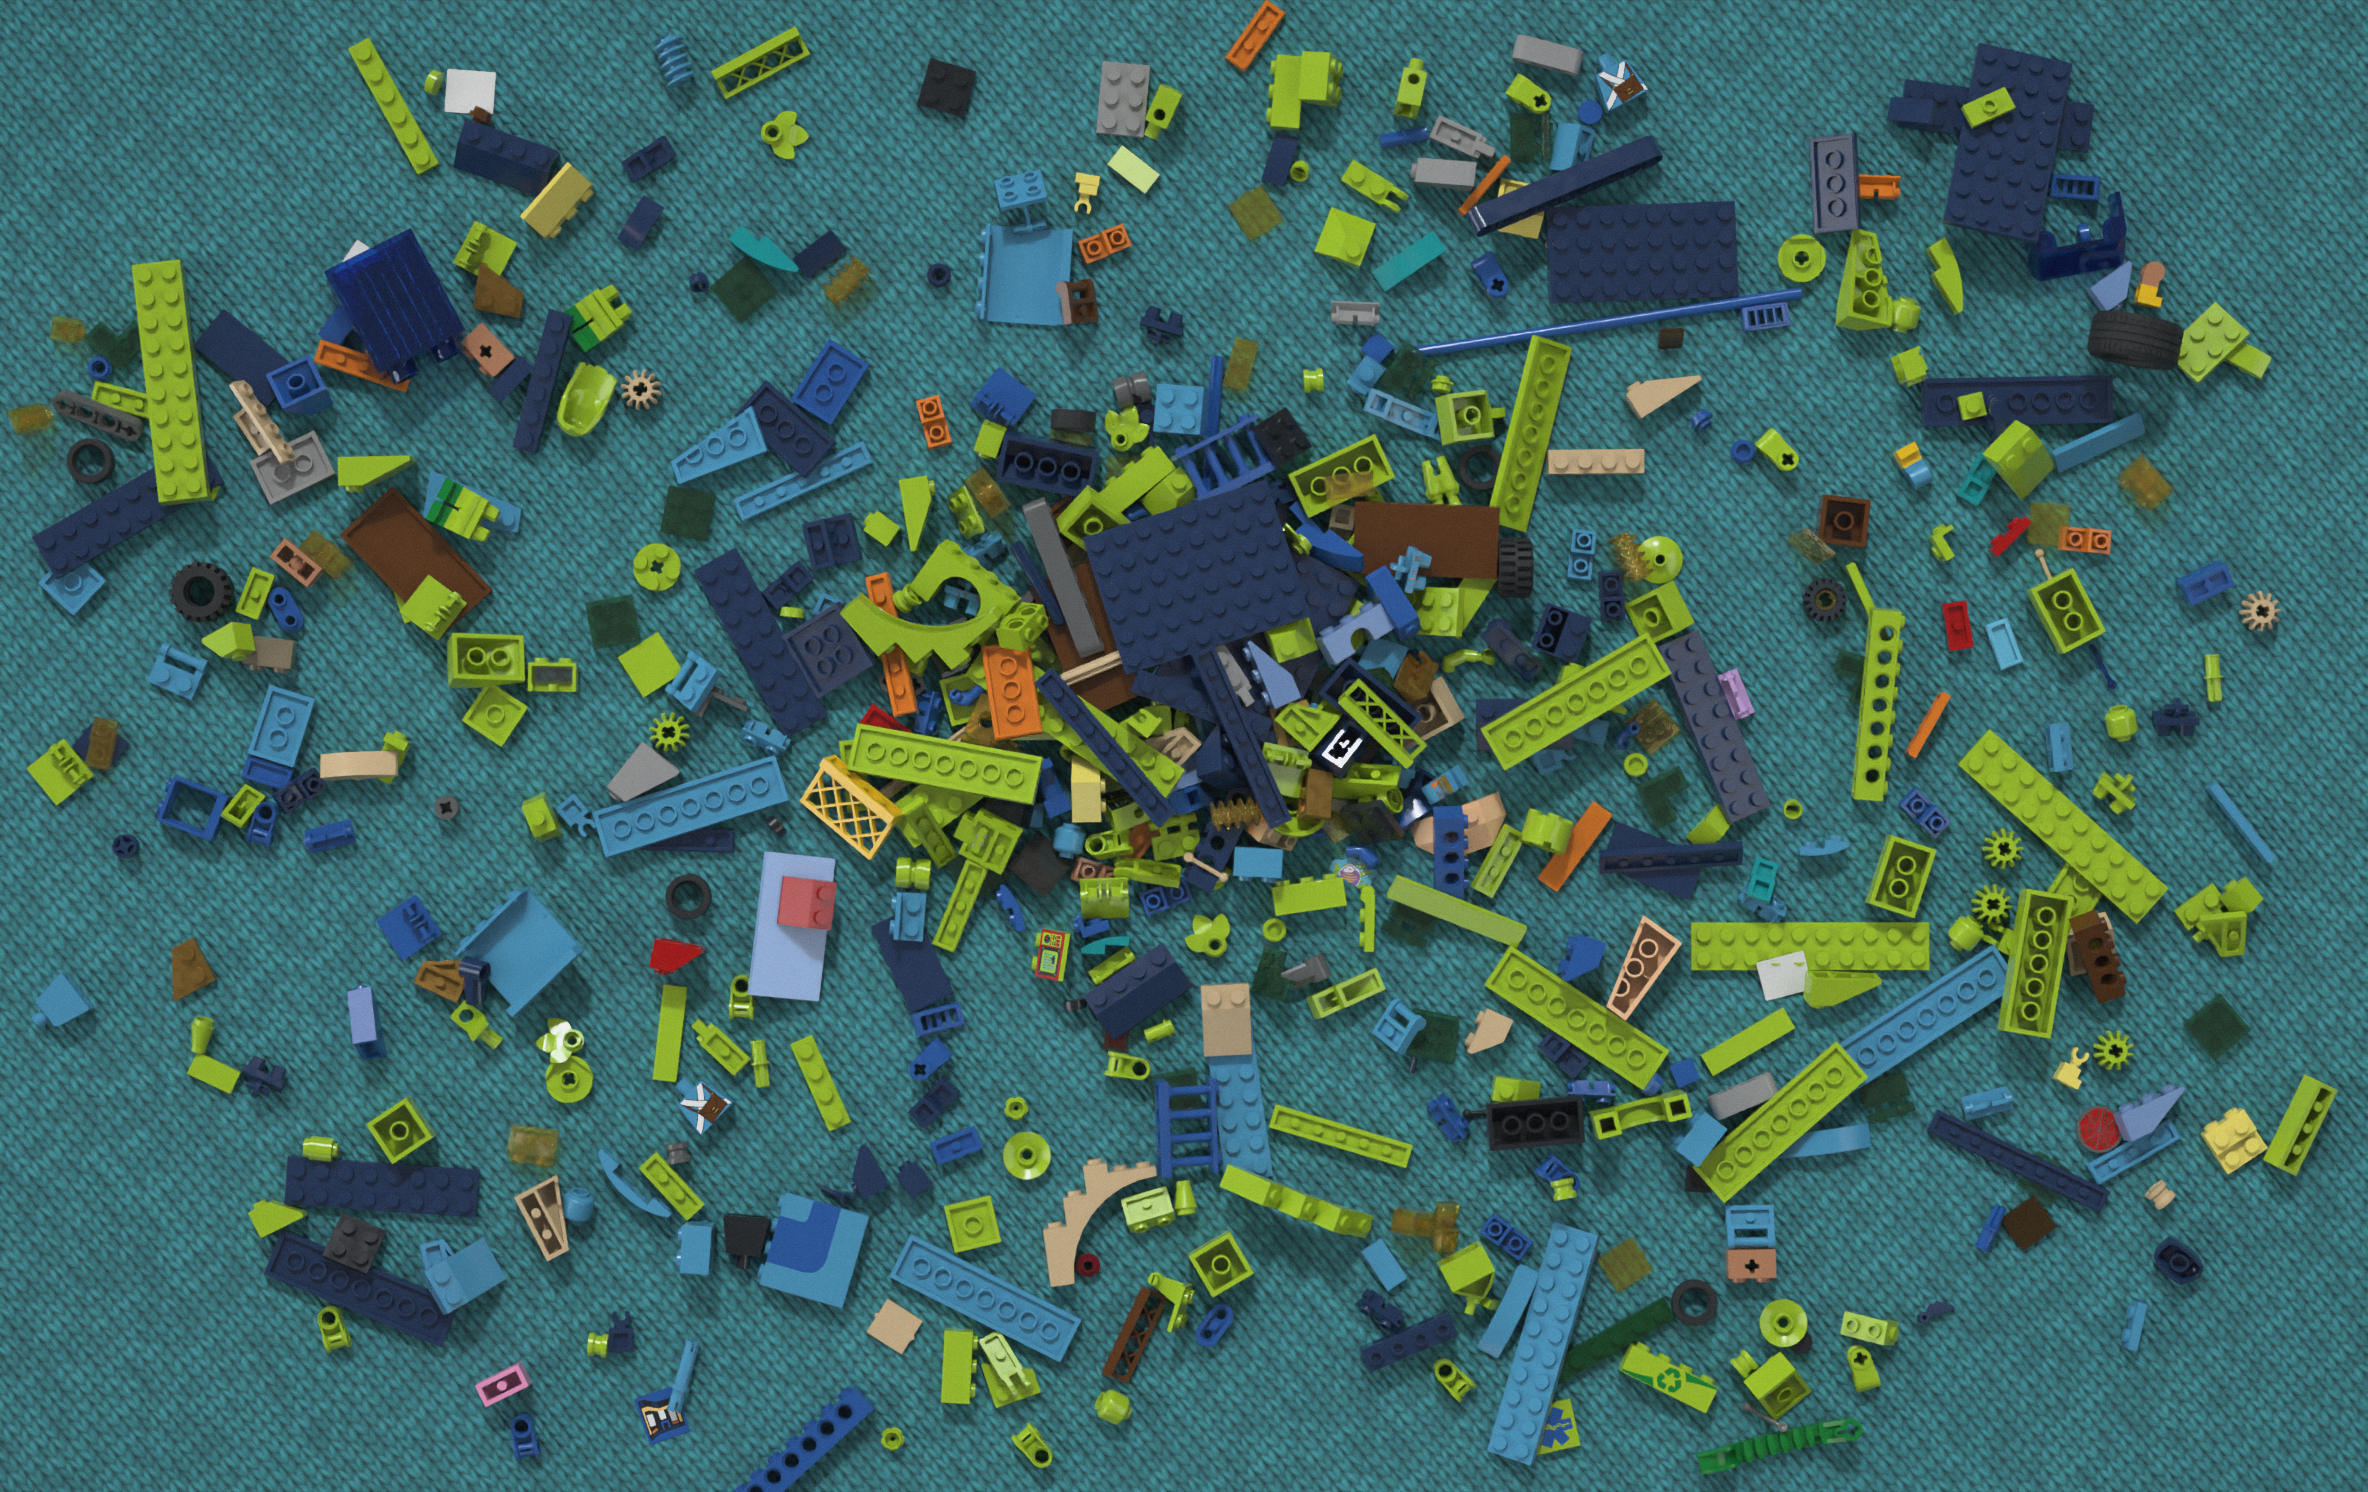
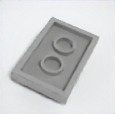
M1103 61L1096 134L1144 138L1150 65Z
M315 430L288 443L296 457L293 462L281 464L273 451L249 461L270 505L280 502L336 474Z

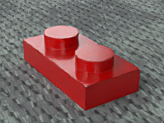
M2016 516L2006 526L2008 530L2003 535L1999 533L1990 541L1991 547L1987 551L1993 557L1999 556L2032 522L2026 516L2020 519Z
M1966 600L1941 604L1948 651L1973 648Z
M872 704L859 722L860 724L912 733L909 728L875 704Z

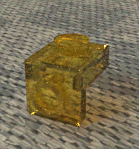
M53 315L50 340L80 345L81 339L83 340L86 334V326L83 325L84 321Z

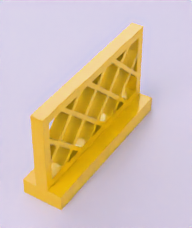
M836 755L825 757L819 764L821 768L800 799V802L867 859L872 860L895 824L902 820L904 814L858 773L848 771V765ZM825 773L831 776L832 787L824 788L822 777ZM845 788L849 791L851 801L842 802L839 789ZM834 790L836 803L827 804L825 791ZM813 792H819L821 805H815L809 800ZM863 803L867 807L868 816L859 817L857 804ZM843 805L852 806L853 818H844ZM837 806L839 820H833L829 817L828 807ZM875 818H881L887 823L883 831L877 832ZM869 819L871 833L862 834L860 820ZM854 821L856 835H850L847 832L845 822ZM872 836L873 848L871 851L864 846L863 837Z

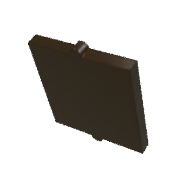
M2034 1195L2006 1213L2001 1221L2009 1231V1237L2014 1238L2022 1251L2057 1227L2047 1214L2048 1210L2042 1207Z

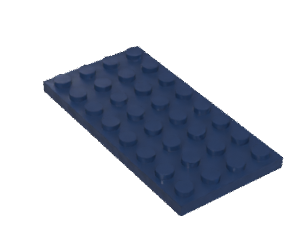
M1984 43L1978 44L1966 104L2005 87L2016 108L1971 129L1965 115H1963L1942 224L2037 244L2072 63Z
M1735 201L1552 207L1545 210L1549 304L1739 297Z

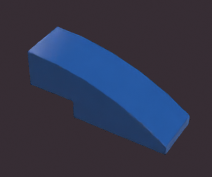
M1303 524L1295 531L1297 534H1302L1311 543L1312 548L1309 550V556L1328 566L1348 571L1362 572L1365 570L1363 554L1330 529L1322 535L1309 524Z

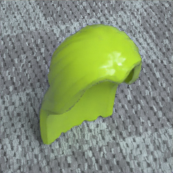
M580 362L567 385L559 405L557 421L561 430L573 437H584L591 433L605 413L614 394L617 379L612 374H608V371L601 366L596 365L593 367L592 364L586 366V363Z

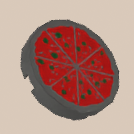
M2102 1105L2090 1106L2083 1110L2075 1124V1133L2080 1144L2089 1151L2096 1153L2109 1152L2114 1149L2122 1140V1135L2113 1117V1114L2116 1112Z

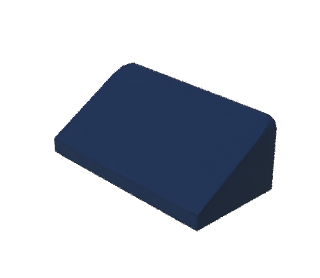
M829 230L796 255L793 260L809 279L845 252L846 249L834 233Z
M519 356L489 388V392L498 401L502 402L533 370V366L524 357Z

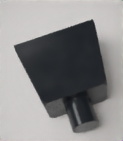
M988 797L982 808L1029 830L1035 802L1034 805Z
M737 1213L724 1214L726 1253L736 1254L735 1268L750 1269L751 1256H760L762 1254L771 1220L770 1216Z

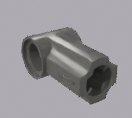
M1323 953L1303 961V964L1281 972L1288 992L1311 982L1313 984L1332 976Z

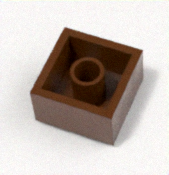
M1820 495L1815 535L1826 545L1865 548L1871 500Z

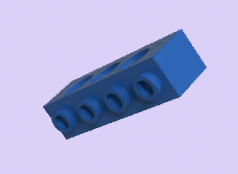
M1462 805L1433 807L1434 889L1464 900V890H1468V876H1464V870H1468V856H1464V850L1468 849V835H1464V829H1468V815H1463Z

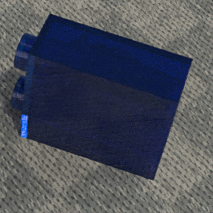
M411 228L324 271L325 282L379 381L390 376L394 385L401 384L420 373L416 362L433 354L436 362L441 363L463 351L458 341L465 338L466 330Z

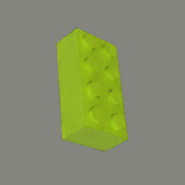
M919 785L896 802L895 805L902 809L921 796L942 829L985 796ZM905 816L896 823L914 849L922 844Z

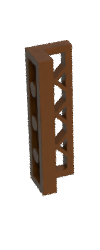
M1142 1284L1102 1369L1103 1375L1109 1378L1112 1376L1128 1384L1168 1299L1165 1295ZM1149 1294L1161 1299L1158 1308L1150 1311L1147 1310L1145 1304ZM1155 1313L1151 1321L1149 1314ZM1147 1316L1150 1324L1148 1329L1138 1333L1135 1326L1138 1318ZM1145 1334V1336H1144V1338H1143V1340H1142V1342H1141L1139 1336ZM1136 1337L1139 1343L1138 1350L1127 1354L1125 1348L1127 1341ZM1135 1356L1131 1363L1129 1358ZM1124 1359L1127 1360L1129 1365L1126 1376L1114 1371L1117 1362Z

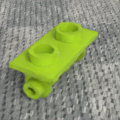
M1125 946L1088 971L1096 986H1099L1137 959L1130 948Z

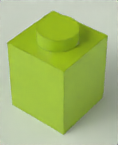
M985 419L973 450L978 452V455L982 458L996 459L1008 427Z
M876 511L875 514L870 512L863 522L866 526L863 530L886 547L891 544L901 530L900 526L879 511Z
M2246 877L2238 881L2233 879L2223 887L2225 891L2219 897L2230 912L2245 911L2246 915L2252 912L2264 899Z

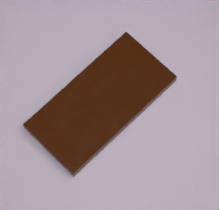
M393 486L340 534V537L405 604L428 574L451 592L455 591L461 595V599L467 604L441 636L440 640L493 591Z
M1356 501L1354 548L1363 554L1365 570L1362 572L1353 571V573L1371 574L1386 565L1391 574L1395 575L1396 570L1389 568L1390 563H1398L1399 555L1406 556L1408 546H1413L1432 557L1430 567L1428 569L1418 567L1417 575L1497 579L1500 507Z
M1090 561L1074 567L1105 650L1082 659L1077 651L1067 622L1056 626L1045 608L1049 623L1047 630L1064 672L1118 651ZM1048 578L1045 582L1058 602L1051 581ZM1030 586L1036 603L1043 605L1033 586ZM1123 664L1070 685L1077 695L1102 712L1140 697V695L1130 692L1136 673L1126 676Z

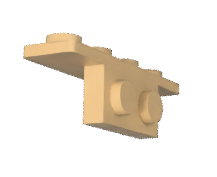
M245 380L232 382L229 387L243 406V409L235 414L233 418L257 454L262 456L272 450L281 464L293 462L296 457L293 454L292 447L285 442L279 433L278 426L271 421L266 413V408L254 395L252 387Z

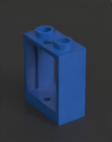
M175 775L173 779L170 778L165 787V792H167L165 801L159 803L156 814L159 815L157 821L209 841H215L224 819L221 817V813L230 803L232 796L179 775ZM182 784L217 797L205 830L169 817Z

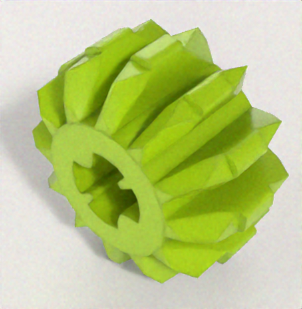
M671 712L669 720L667 715L662 713L661 718L663 722L654 718L653 722L658 725V728H649V731L657 732V735L651 736L650 740H660L655 745L657 749L664 743V752L666 753L669 752L670 744L673 751L677 752L678 746L676 743L678 742L681 746L685 747L686 743L681 738H690V734L683 733V730L690 727L689 724L681 726L680 724L683 722L684 717L680 716L675 721L676 713ZM666 727H674L675 731L673 733H676L674 738H666L664 736L666 734L664 732Z
M2001 828L1999 835L1996 831H1991L1993 840L1987 837L1984 838V841L1989 844V847H1982V851H1989V854L1985 855L1984 859H1992V867L1997 866L1999 863L2000 869H2005L2006 862L2010 867H2013L2015 864L2012 858L2016 860L2021 859V856L2016 854V851H2023V847L2016 846L2021 841V838L2013 839L2014 831H2009L2006 835V830ZM2005 843V849H2007V852L2001 853L2000 855L1999 853L2001 850L1998 848L1999 844L2004 845Z
M1992 884L1991 889L1987 885H1983L1984 893L1979 890L1974 892L1979 899H1971V903L1977 904V907L1971 910L1973 913L1980 912L1977 916L1979 921L1985 918V923L1991 924L1993 918L1994 922L1999 924V915L2003 918L2008 917L2004 909H2012L2011 905H2005V902L2011 900V896L2002 897L2006 889L2001 888L1997 892L1998 887L1996 884ZM1988 900H1996L1993 903L1996 904L1995 909L1987 908L1989 906L1987 904Z
M2108 1030L2106 1031V1039L2102 1035L2097 1037L2102 1042L2101 1044H2093L2094 1048L2099 1049L2098 1052L2093 1053V1056L2095 1058L2101 1057L2098 1065L2103 1066L2106 1064L2107 1070H2111L2113 1066L2116 1070H2121V1062L2126 1066L2129 1065L2126 1057H2134L2133 1053L2128 1052V1049H2132L2134 1045L2132 1043L2126 1044L2129 1040L2128 1035L2121 1037V1031L2116 1030L2113 1035ZM2112 1045L2118 1047V1052L2115 1051V1056L2109 1053Z

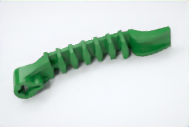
M1846 1416L1834 1420L1816 1421L1814 1424H1804L1797 1428L1791 1427L1784 1433L1778 1430L1775 1433H1765L1759 1437L1753 1436L1747 1440L1741 1439L1735 1443L1731 1442L1718 1448L1696 1453L1699 1462L1700 1473L1704 1475L1738 1467L1742 1461L1752 1463L1754 1458L1762 1460L1766 1455L1776 1456L1778 1452L1789 1453L1791 1449L1802 1450L1804 1446L1814 1447L1817 1443L1826 1445L1855 1441L1860 1438L1863 1430L1857 1420ZM1849 1423L1855 1427L1851 1429V1434L1844 1431L1848 1428Z

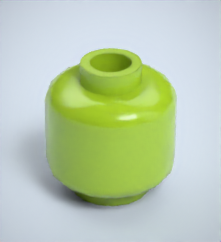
M1899 296V299L1892 301L1893 330L1907 333L1908 329H1915L1917 327L1921 307L1917 304V300Z
M2127 705L2111 707L2104 717L2108 736L2116 738L2119 742L2130 740L2131 736L2138 731L2135 711L2128 708Z
M1970 915L1967 917L1960 916L1948 930V935L1951 939L1950 944L1958 951H1962V949L1971 951L1984 936L1983 925Z
M1114 1390L1100 1393L1095 1402L1098 1417L1115 1425L1120 1424L1123 1420L1126 1421L1132 1412L1129 1398Z

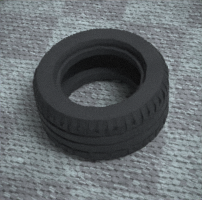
M2103 310L2093 316L2087 349L2093 357L2121 365L2152 370H2172L2178 364L2184 332L2180 325L2164 319L2130 312Z

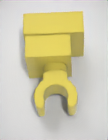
M1076 173L1075 183L1080 184V199L1075 204V212H1078L1080 204H1086L1087 214L1091 212L1089 198L1090 195L1097 196L1100 176Z
M2074 1047L2071 1050L2070 1064L2061 1062L2052 1079L2075 1090H2078L2082 1082L2077 1079L2081 1072L2078 1067L2089 1057V1053H2084L2081 1059L2077 1058L2078 1047Z

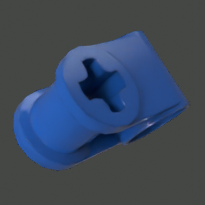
M1492 251L1470 262L1475 274L1491 297L1499 299L1506 295L1508 281ZM1493 282L1503 283L1501 292L1497 289L1492 290Z
M266 801L256 806L252 822L247 831L246 842L260 843L265 845V848L270 849L280 815V808L277 803ZM264 806H269L272 809L273 814L270 819L265 818L262 814Z
M936 1037L911 1062L909 1067L911 1076L916 1080L926 1079L936 1069L940 1068L953 1053ZM924 1063L926 1065L924 1068L926 1073L924 1075L921 1073L916 1075L914 1073L916 1070L915 1064L922 1065Z
M1548 1151L1546 1154L1547 1158L1534 1171L1549 1183L1561 1180L1566 1176H1572L1575 1179L1573 1190L1577 1191L1580 1186L1578 1176Z
M528 1413L517 1414L510 1425L516 1461H521V1458L530 1456L541 1457L540 1442L533 1417ZM519 1420L526 1421L528 1429L520 1430L516 1422Z

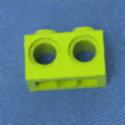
M1019 602L995 627L1000 648L1025 651L1049 625L1045 607L1041 604Z

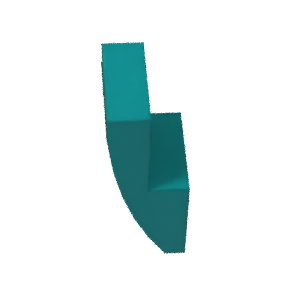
M1983 451L1979 452L1957 492L1958 496L1976 506L1979 505L1990 487V482L1997 473L1983 456Z
M1756 856L1750 873L1746 896L1769 904L1779 864Z
M1130 935L1110 936L1095 940L1081 947V953L1105 954V945L1129 946Z

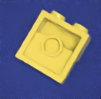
M2236 1107L2228 1110L2224 1114L2225 1118L2219 1122L2215 1120L2204 1127L2205 1131L2200 1134L2226 1174H2230L2268 1148L2245 1110L2242 1108L2237 1109Z

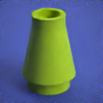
M197 1016L194 1018V1022H191V1051L206 1053L207 1045L215 1029L213 1019Z
M1190 1180L1176 1182L1174 1210H1177V1216L1196 1214L1198 1206Z

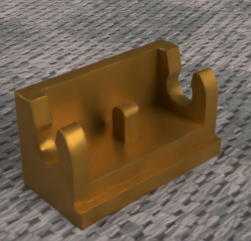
M1420 651L1418 654L1423 660L1422 662L1417 661L1410 653L1405 655L1393 684L1408 704L1428 695L1439 667L1423 651Z
M1311 768L1304 772L1297 805L1298 821L1321 823V819H1331L1333 773Z

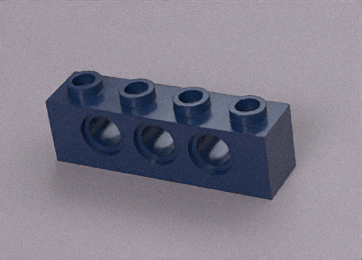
M1446 1310L1359 1348L1370 1373L1458 1335Z

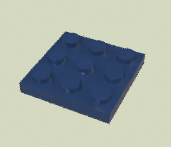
M841 602L835 603L781 637L817 699L876 664L862 638L840 614L844 608Z

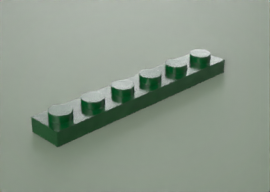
M1664 1297L1658 1298L1567 1350L1558 1384L1675 1319Z

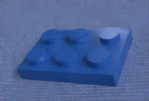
M828 339L791 397V400L832 425L870 365Z

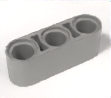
M1518 34L1511 59L1563 74L1578 76L1584 52L1572 47Z
M1770 1071L1713 1094L1707 1099L1716 1120H1721L1769 1100L1779 1090Z

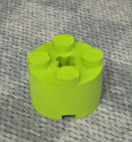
M1529 808L1521 832L1520 842L1532 847H1539L1541 850L1565 854L1574 822L1562 819L1561 816L1553 813L1545 815L1541 811Z

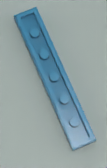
M864 441L824 458L807 479L796 471L734 499L733 502L742 522H745L871 465L873 461Z

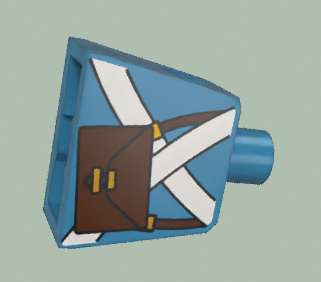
M1609 52L1596 59L1602 72L1595 75L1594 81L1606 114L1647 93V86L1625 59L1615 64Z
M684 1077L675 1086L685 1096L678 1106L700 1135L734 1102L731 1097L704 1079L694 1086Z

